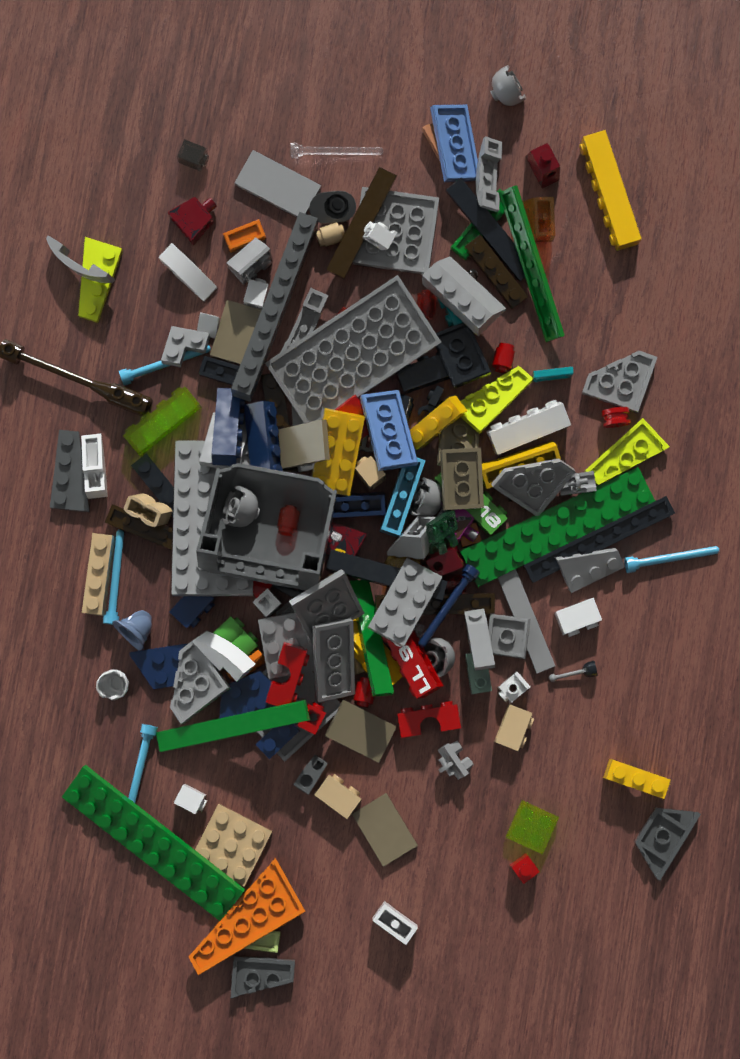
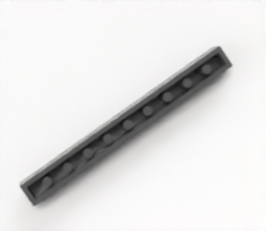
M302 212L298 214L233 382L231 392L234 397L251 402L314 239L315 232L317 231L318 218Z

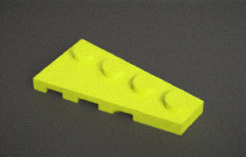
M85 237L83 267L89 270L94 264L114 278L123 249ZM81 277L78 316L98 323L112 283H100Z
M520 366L500 376L496 381L491 384L488 383L479 391L471 393L461 400V403L468 410L461 418L480 434L533 382V377Z
M642 418L584 472L594 471L595 484L598 486L659 454L670 446Z

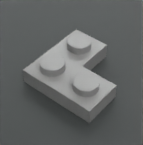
M171 326L161 358L162 364L181 367L186 350L205 354L210 334Z

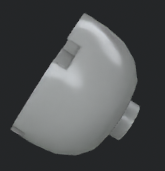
M506 65L493 76V90L490 92L495 101L500 100L504 105L514 106L526 100V95L521 96L522 86L514 72H508L509 66Z
M423 477V482L418 481L412 499L414 501L413 506L409 508V513L416 517H433L443 508L442 488L436 482Z
M235 486L234 488L237 490L235 492L230 491L226 498L222 512L226 514V519H222L226 525L246 527L259 516L258 500L252 491L241 486Z
M431 638L424 647V650L438 676L441 677L453 668L455 652L450 643L444 639Z

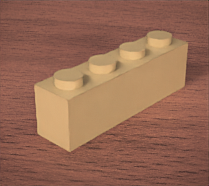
M92 533L82 613L106 615L116 539L113 535Z

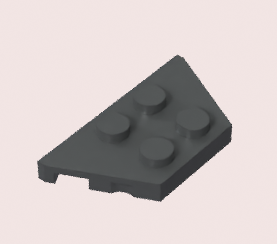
M656 807L634 842L656 879L661 880L700 817L701 814L699 812Z

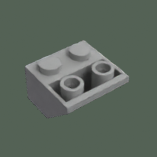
M254 238L227 262V266L244 285L246 282L249 283V279L254 280L261 269L265 270L271 265L273 260L271 250L258 238Z
M417 516L389 548L387 555L399 558L424 559L440 538L436 517Z

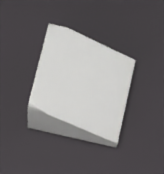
M200 313L197 331L207 332L210 334V338L215 339L220 318Z

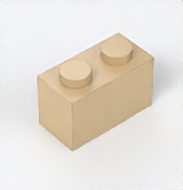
M372 456L369 458L363 457L356 463L355 474L370 492L386 480V474L383 471H378L377 463Z
M508 704L494 742L516 751L519 748L523 749L527 739L524 734L526 729L530 730L534 718L531 717L532 713Z
M336 774L333 777L328 775L315 793V796L348 819L362 799L359 797L360 792L352 786L348 789L342 784L344 780Z

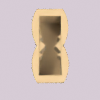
M147 494L128 496L124 506L126 513L132 517L140 518L145 524L152 527L168 524L172 514L169 506L156 502Z

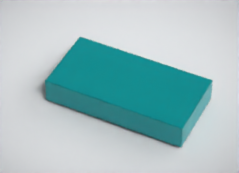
M573 367L533 371V382L571 378L574 371Z

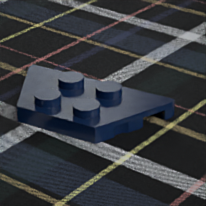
M189 643L129 652V655L153 689L173 687L175 674L178 671L179 651Z
M259 671L237 682L229 683L230 689L221 695L219 719L275 707V705L266 703L271 681Z

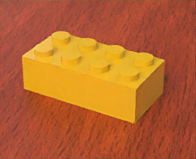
M324 408L323 420H327L330 460L314 463L312 477L324 481L325 485L332 490H336L337 494L350 496L365 417L364 415Z

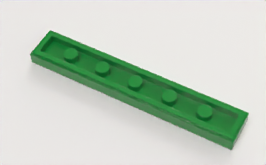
M364 580L350 581L352 589L364 611V614L356 618L372 695L373 697L392 695L394 690L382 636L368 629L375 615V604L370 582Z

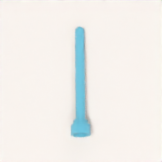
M209 345L207 346L205 353L210 352L211 347ZM187 351L183 361L204 353ZM161 361L132 371L131 369H123L119 371V374L125 386L131 384V381L136 377L171 365L162 364Z
M121 529L116 532L109 607L106 615L103 616V623L113 625V621L120 618L116 608L124 531Z
M713 546L643 559L634 558L633 556L625 557L624 564L626 572L632 573L643 566L718 554L719 548Z
M142 724L140 732L143 739L128 797L134 803L136 802L150 740L153 739L154 735L156 736L158 727Z

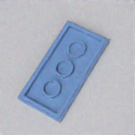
M432 105L430 110L444 182H456L460 178L463 181H476L478 158L468 106Z
M399 390L361 395L360 401L378 471L416 466L418 460Z

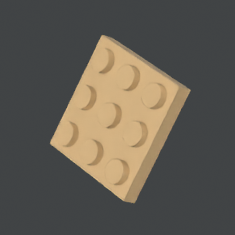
M218 804L195 850L235 882L245 887L272 831Z

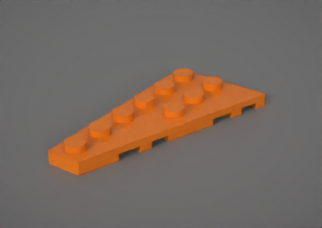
M276 858L189 955V959L198 975L306 912Z

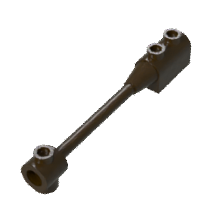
M7 339L2 341L0 345V358L16 365L22 360L91 388V390L105 398L111 405L143 418L146 417L153 401L151 397L116 383L90 380L24 353L25 348L22 345Z

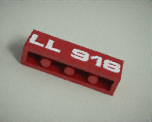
M414 630L404 648L382 636L384 642L391 649L390 654L400 666L401 675L407 679L410 685L409 690L417 699L425 698L443 687L424 648L418 646L420 640Z

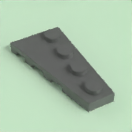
M59 430L50 501L51 509L90 512L88 498L85 493L81 436L78 431Z

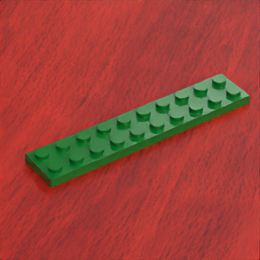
M639 467L596 486L597 491L577 495L542 512L538 516L535 515L460 551L465 564L475 567L480 572L477 579L474 580L477 588L654 502L655 499Z
M87 765L82 767L63 794V799L219 921L222 920L245 891L237 882Z

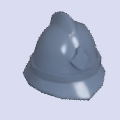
M141 610L126 619L123 618L121 621H113V626L133 647L140 651L144 649V643L151 632L152 617L148 612Z

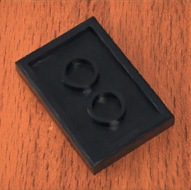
M462 322L436 333L441 343L435 347L454 389L491 375L476 337L467 325Z

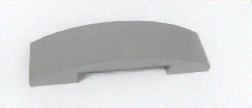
M485 136L477 163L476 194L480 207L498 212L500 196L496 192L497 163L502 158V142Z
M49 235L47 236L46 240L53 253L78 275L100 283H113L115 281L112 276L94 264L89 270L67 257L70 253L68 248Z
M310 288L302 305L303 308L281 352L315 330L329 297L328 295Z

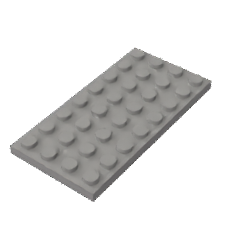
M397 275L265 364L302 421L308 423L323 419L324 408L335 410L353 395L359 397L440 344L441 341Z
M175 441L172 596H253L252 580L210 573L198 567L196 551L217 468L199 464L205 441ZM248 442L246 443L241 464L250 465Z

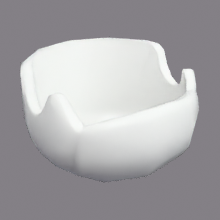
M112 669L104 672L99 677L96 689L102 698L117 700L122 698L128 691L129 681L123 672Z

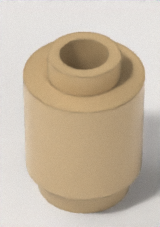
M337 222L321 227L319 231L315 232L320 247L339 243L345 235L343 226H339Z

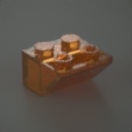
M536 197L522 201L535 242H553L555 238L554 197Z

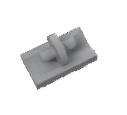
M594 471L575 473L560 490V495L597 491Z
M458 741L451 744L448 743L438 749L442 756L439 759L442 765L438 769L440 773L446 771L449 776L454 774L459 780L469 774L468 771L474 764L468 757L460 761L456 754L463 749Z

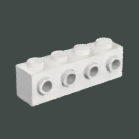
M553 400L546 403V407L542 409L536 407L528 410L527 415L522 417L520 415L513 416L505 424L499 422L491 425V429L487 430V434L494 452L497 455L570 426L571 423L564 404Z

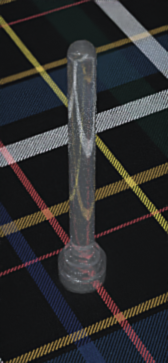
M291 143V158L302 157V155L383 154V148L302 147L298 143Z

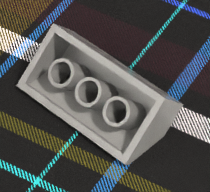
M452 257L437 261L422 275V284L477 336L483 333L506 311V308Z

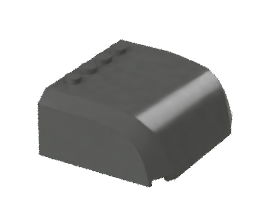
M240 463L231 465L232 467L224 469L217 468L196 551L198 567L210 573L305 591L318 584L321 579L337 491L329 488L321 479ZM235 486H241L252 491L258 500L259 516L246 527L229 526L224 524L222 519H226V514L222 513L226 498L230 491L235 492L237 490L234 488Z

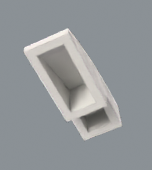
M171 243L159 256L160 261L201 300L205 301L217 289V286L174 244Z
M102 435L81 436L82 464L86 496L88 499L108 497Z
M206 631L193 640V643L219 671L224 668L236 682L248 674L256 665L238 647L214 633Z

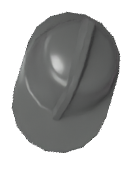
M346 191L323 192L312 198L309 211L311 216L318 218L319 223L343 222L349 220L355 214L356 202L353 196Z

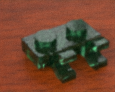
M447 510L426 524L429 543H432L429 546L430 554L437 552V548L440 555L445 554L448 541L450 542V547L458 545V540L455 536V531L458 529L455 510Z

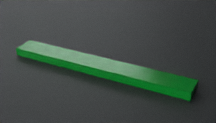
M512 186L499 192V196L545 341L550 342L565 336L518 186Z
M306 700L164 730L156 732L159 751L163 752L310 720Z

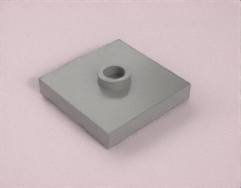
M490 614L488 629L493 654L526 659L531 619Z

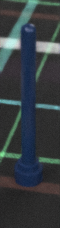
M469 564L465 566L462 571L463 578L418 642L420 648H424L468 583L477 579L480 572L475 567Z

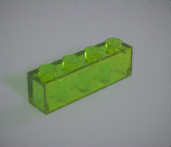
M185 386L177 388L172 392L171 398L167 401L162 400L156 405V410L152 413L147 412L141 417V422L137 425L133 424L125 430L124 438L140 457L202 408Z

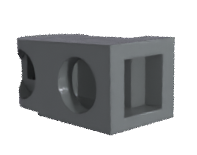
M314 754L293 785L309 795L328 763Z

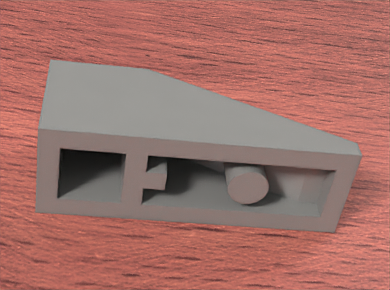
M484 609L464 611L466 632L475 671L495 668Z

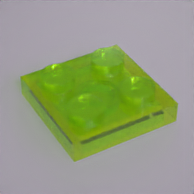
M521 800L505 837L543 854L559 817Z

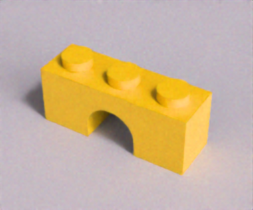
M456 395L447 398L410 429L411 438L416 450L428 445L438 436L440 431L457 421L468 411Z
M609 759L603 778L662 799H665L670 783L668 778L613 759Z

